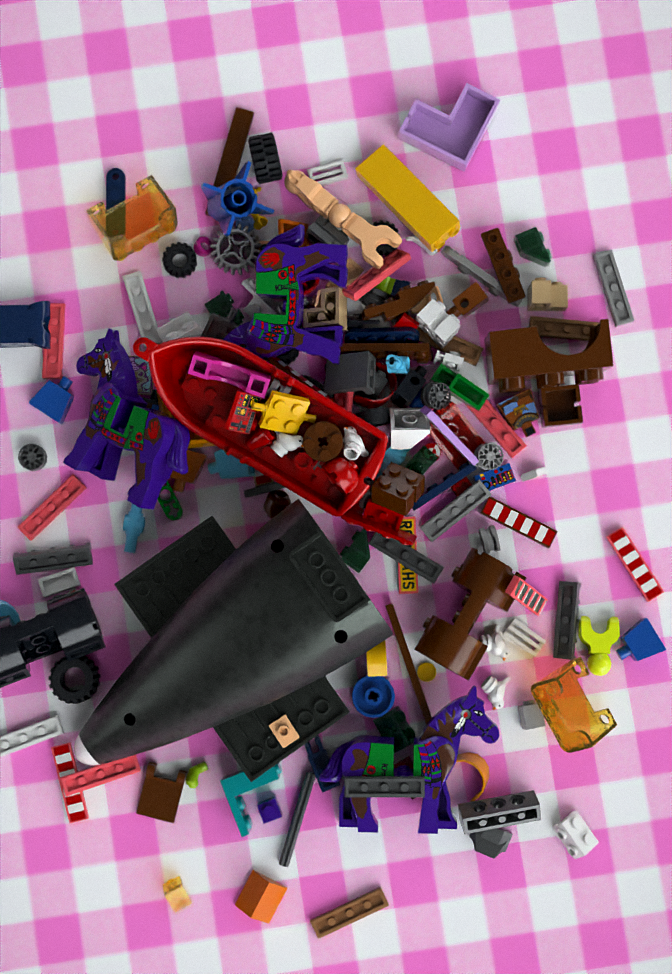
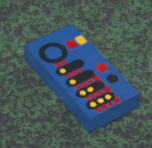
M510 463L473 476L475 482L480 479L489 491L516 481Z

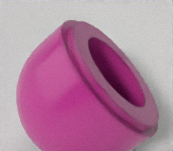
M199 237L194 243V251L199 256H207L213 251L210 247L212 242L207 237ZM201 243H206L208 250L204 249Z

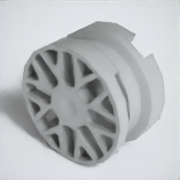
M494 443L481 444L474 451V455L479 461L476 465L481 469L493 470L498 468L503 462V451Z
M491 525L487 529H484V527L479 528L478 532L483 551L487 554L493 550L495 552L500 551V543L495 526Z

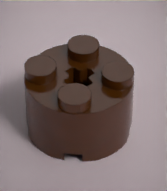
M318 421L312 424L305 432L303 438L304 449L314 460L327 462L334 459L340 453L343 447V434L340 428L333 422ZM326 436L329 444L320 445L318 438Z

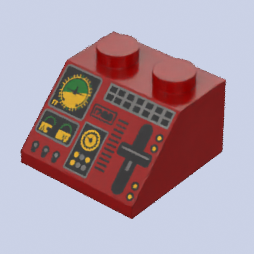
M242 389L237 390L224 429L244 434H250L251 430L255 431L259 421L255 418L257 412L261 411L252 410L251 405L253 402L264 404L265 401H262V397L246 393Z

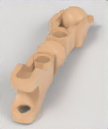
M290 169L287 171L284 180L285 188L290 193L296 194L308 208L313 209L327 220L329 219L333 226L342 228V231L361 246L363 259L374 268L380 269L383 266V258L376 251L379 245L388 244L393 248H397L402 243L400 235L389 226L371 225L359 215L351 212L347 205L339 204V200L326 191L320 183L307 177L304 172Z

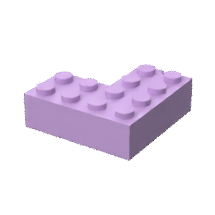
M466 83L450 116L415 99L408 112V116L398 131V139L465 172L499 106L500 99Z

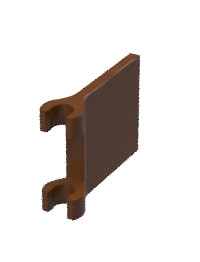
M149 762L136 814L174 823L187 771L180 769L177 779L172 780L154 775L157 763Z

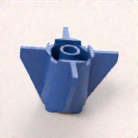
M247 161L235 179L219 187L207 183L201 184V189L208 200L207 212L213 219L219 222L225 236L230 235L235 221L249 214H274V209L257 203V194H255L253 186L246 181L252 162Z

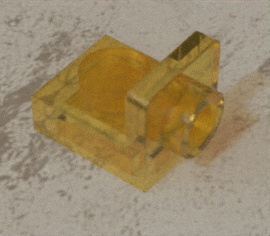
M180 876L172 878L163 884L164 895L175 913L192 904V900L184 888Z

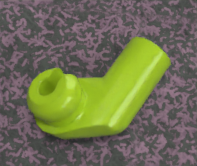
M205 761L188 770L186 784L190 788H196L199 784V774L209 770Z

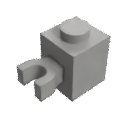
M534 700L523 701V705L518 706L521 725L524 730L546 726L544 718L556 716L555 708L542 709L541 703Z

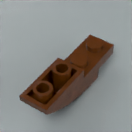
M425 280L417 283L418 286L412 288L410 285L404 286L395 295L396 300L390 298L383 301L384 304L378 306L376 303L365 306L361 313L363 320L382 316L385 323L400 317L403 313H407L416 307L435 286V282Z

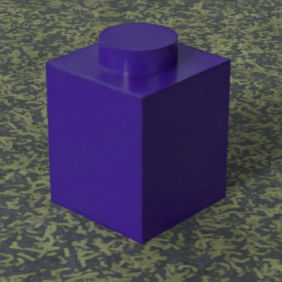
M276 796L257 804L263 824L283 816Z

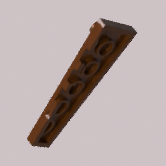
M342 343L340 355L369 351L377 359H386L388 355L393 354L395 356H408L410 360L417 361L419 364H427L428 361H433V352L429 343Z

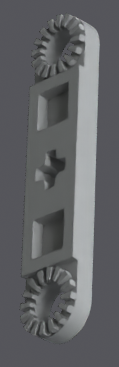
M450 246L443 248L441 251L442 255L457 265V269L465 275L468 273L488 287V291L496 297L499 295L506 300L497 279L463 255L460 256ZM522 300L516 301L511 304L518 307Z

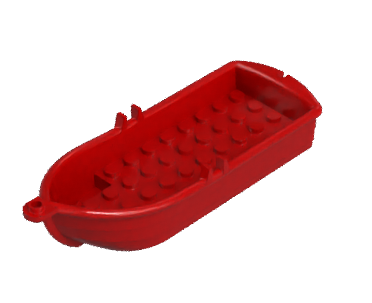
M141 337L134 342L133 350L135 354L148 362L157 393L171 414L187 429L222 449L226 455H232L239 459L241 464L249 465L336 517L342 516L351 509L368 491L370 485L363 481L365 477L375 480L385 456L388 443L387 435L249 350L232 342L212 337H184L160 344L155 343L149 338ZM141 344L147 346L146 351L140 349ZM195 351L271 375L268 389L275 378L282 385H288L292 388L289 394L309 399L310 404L306 413L316 415L315 423L318 421L333 422L340 428L343 437L344 427H354L357 434L362 438L365 449L369 452L367 457L360 455L356 460H353L358 466L356 471L359 475V481L354 490L345 496L328 478L324 482L309 470H298L294 466L293 461L298 452L305 451L303 447H298L294 451H288L283 457H280L272 450L270 446L273 442L251 451L247 447L246 441L260 428L259 424H257L255 431L251 430L250 434L224 429L237 390L240 388L226 382L212 379L206 380L188 374ZM265 395V398H262V401L266 402L269 399V397ZM257 412L255 419L260 421L262 412ZM303 421L296 435L304 438L305 432L314 423ZM326 436L318 438L320 445L329 444ZM342 447L340 453L336 457H343L347 461H349V459H347L344 456V451Z

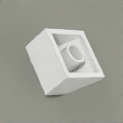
M390 408L391 449H411L430 434V422L420 412L421 408Z

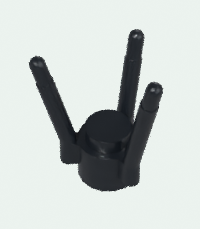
M353 313V315L347 316V330L362 328L363 324L380 323V320H363L362 314Z

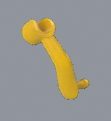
M261 187L253 188L255 194L261 191ZM251 214L255 221V229L260 230L267 225L268 220L266 217L259 214Z

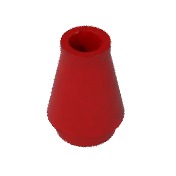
M259 428L246 441V445L253 451L272 443L276 435L273 430Z

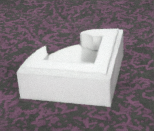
M546 467L537 468L523 473L521 479L524 482L548 474Z

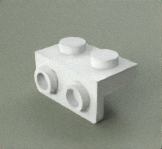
M577 810L571 812L564 820L552 827L557 838L562 841L567 852L574 859L587 855L599 843Z

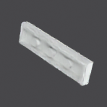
M141 271L122 276L140 336L149 338L157 344L162 343L156 333L158 325Z
M53 716L0 736V757L63 734L64 730L59 716Z

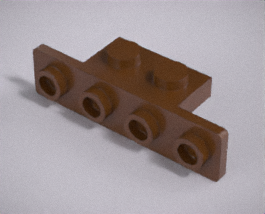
M499 228L482 233V241L507 303L511 304L524 299L526 295L519 280V271L513 265L512 254L510 250H507Z

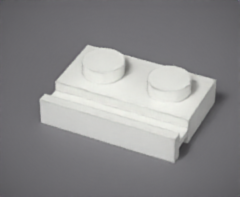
M437 350L433 364L439 362L449 369L460 371L464 358L460 357L461 354L450 351V353L443 355L440 354V350Z

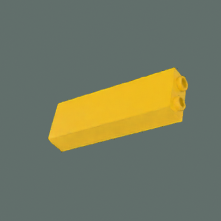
M384 144L355 168L357 177L431 252L442 248L449 237H454L459 232L460 221Z

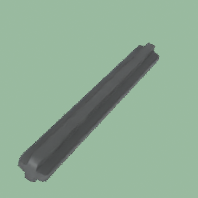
M307 771L304 777L279 860V865L288 867L315 781L316 776L313 772Z

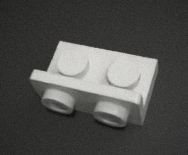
M189 312L181 314L156 329V333L162 343L178 338L195 337L203 332L200 325L193 321Z

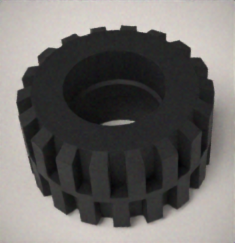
M273 133L249 137L248 143L256 181L259 184L282 180L283 175Z
M65 656L60 658L61 660L56 661L55 666L51 668V676L48 679L51 681L49 687L53 689V695L57 696L60 701H65L68 704H78L90 699L98 691L97 688L100 686L99 678H101V675L98 673L99 668L87 656H82L72 661H68ZM73 667L81 669L85 675V684L77 691L69 689L65 684V674L68 669Z

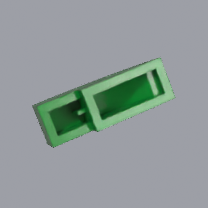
M442 363L429 380L430 382L446 384L450 388L451 396L478 411L489 397V394L459 373L456 374Z

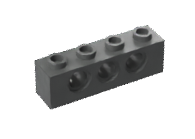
M534 790L458 804L459 820L464 834L541 820L540 803Z

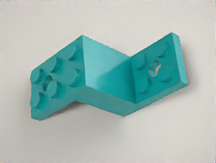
M280 763L252 782H250L243 770L227 775L220 780L242 837L250 834L253 823L250 815L245 814L244 809L246 805L243 797L238 795L278 780L280 773H282Z

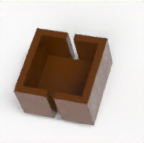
M579 384L546 387L538 390L539 407H543L540 411L542 428L583 423L581 405L574 407L575 403L581 402Z
M390 462L383 471V475H380L372 485V502L406 516L414 506V502L416 503L424 493L425 476Z

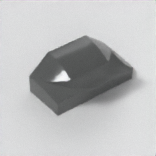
M496 828L470 833L469 837L473 841L476 852L495 859L500 853L506 852L513 834L504 829Z

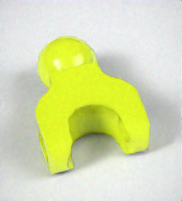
M581 616L579 619L578 637L588 648L590 656L587 660V667L592 674L603 676L611 669L612 663L608 656L610 648L620 637L619 619L616 616L610 617L607 621L606 631L599 634L592 629L590 618L588 616Z

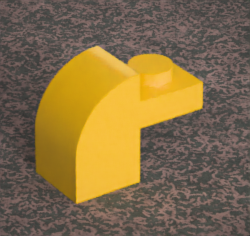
M384 640L366 652L368 677L387 676L386 644Z

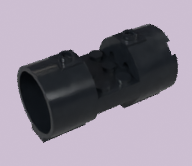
M85 588L69 594L54 596L47 601L48 613L38 614L35 618L27 621H19L16 625L10 615L0 617V688L30 677L31 669L29 663L62 650L68 661H72L106 648L100 625Z

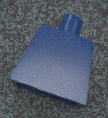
M65 376L62 377L58 385L49 380L29 401V404L62 425L74 400V396L67 392L73 382Z
M642 618L620 637L624 646L615 651L621 660L631 655L634 661H640L667 649L648 618Z

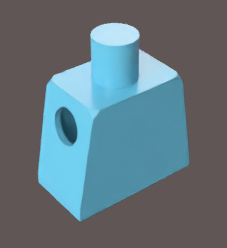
M222 449L214 453L216 461L207 465L209 473H219L221 479L256 476L254 468L247 464H241L239 459L232 455H226Z

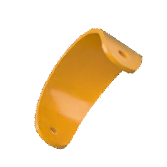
M470 752L458 754L456 762H466L473 765L482 776L483 787L470 800L472 802L480 797L487 786L490 777L489 766L485 759L478 754Z

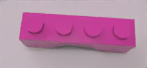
M195 351L188 374L206 380L212 379L232 384L246 393L265 398L271 379L269 374L199 351Z

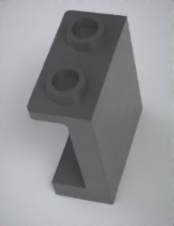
M369 351L341 354L339 364H333L327 359L324 366L326 373L323 383L324 392L331 398H334L336 393L362 390L367 395L374 394L377 358Z

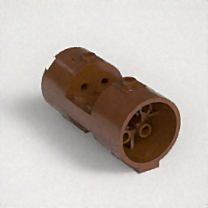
M471 548L463 564H461L460 568L456 566L451 575L454 578L452 582L468 592L462 601L463 609L461 612L457 610L452 619L454 625L434 615L431 618L427 617L422 626L425 628L424 633L414 650L469 681L488 648L487 645L469 635L486 603L507 613L515 599L505 593V590L514 575L524 581L526 577L519 572L513 574L510 566L485 552L480 555L476 548Z

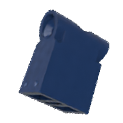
M39 301L30 305H0V348L35 346L51 349V335L48 329L50 301Z

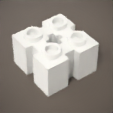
M432 299L417 314L416 321L420 323L419 327L443 349L458 333L461 325L459 324V319L454 314L448 315L444 311L446 307L439 300L436 302Z

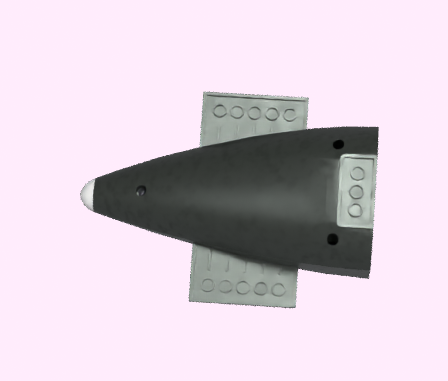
M299 498L269 520L237 549L216 519L211 516L114 584L151 639L120 675L79 732L74 745L76 759L86 765H102L176 742L213 727L250 782H252L350 713L327 680L326 675L363 655L394 633ZM284 714L287 715V718L299 734V739L285 748L281 746L268 726Z

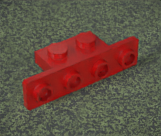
M372 499L368 500L363 515L348 510L341 516V519L345 520L348 524L362 526L366 531H375L385 538L396 539L403 545L413 546L417 539L416 535L400 530L404 518L403 515L373 503Z

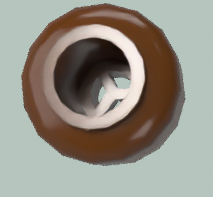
M283 490L270 492L263 504V509L267 516L273 518L291 504L289 495Z

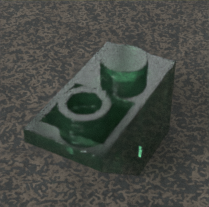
M537 227L515 235L513 241L520 257L544 267L549 266L552 255L550 250L545 248L543 244L545 241L541 231L538 232Z
M423 445L406 464L405 468L424 475L438 457Z
M362 529L361 532L357 530L351 538L354 542L350 547L346 545L340 553L344 563L358 574L371 558L365 529Z

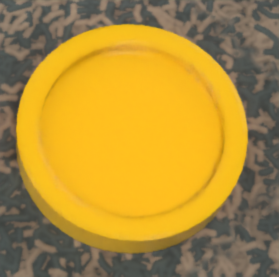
M422 663L417 669V675L420 680L430 682L436 676V668L431 663Z

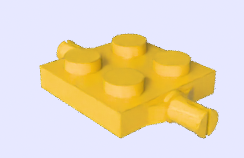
M272 390L269 399L264 404L253 402L251 405L252 410L262 412L258 423L259 427L296 435L303 421L311 423L316 421V415L306 413L310 404L309 399Z

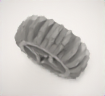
M238 223L237 229H234V226H232L229 236H225L220 231H217L218 236H220L219 239L217 237L212 238L217 243L210 245L212 249H216L211 252V256H217L213 259V262H220L217 267L219 269L224 267V273L231 269V275L235 274V270H238L239 275H242L241 269L243 268L247 273L249 272L248 265L255 268V264L252 261H257L258 257L255 255H259L261 251L256 248H260L261 243H255L259 240V237H252L255 233L254 230H250L247 233L248 226H244L243 230H241V224ZM241 235L248 240L237 242L232 236ZM227 239L229 247L221 254V246ZM231 242H233L234 245L238 248L241 247V249H239V254L241 257H239L235 251L231 252V250H233V245ZM251 245V253L245 260L243 252ZM236 257L240 263L231 264L224 259Z

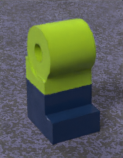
M388 276L374 288L396 299L395 295L399 289L410 285V282Z

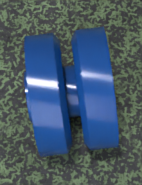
M365 675L358 679L353 686V704L362 715L371 718L381 717L392 708L395 699L394 688L383 676L368 677V675ZM371 692L377 694L375 699L369 697Z

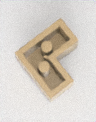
M535 278V280L531 281L527 288V311H566L568 308V285H563L562 282L551 283V280H546V278Z
M340 287L321 289V307L304 309L303 328L343 326V331L347 330V297L343 295Z

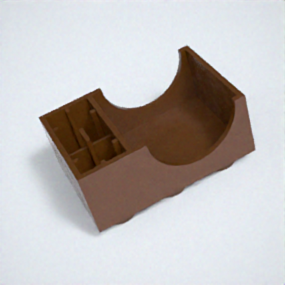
M601 319L597 326L590 328V338L586 348L581 353L573 355L559 354L548 348L541 340L537 326L490 331L484 339L489 385L498 384L499 393L522 391L525 388V381L536 380L537 389L556 387L565 384L564 377L575 376V384L579 385L598 383L599 380H604L603 372L613 367L609 319Z

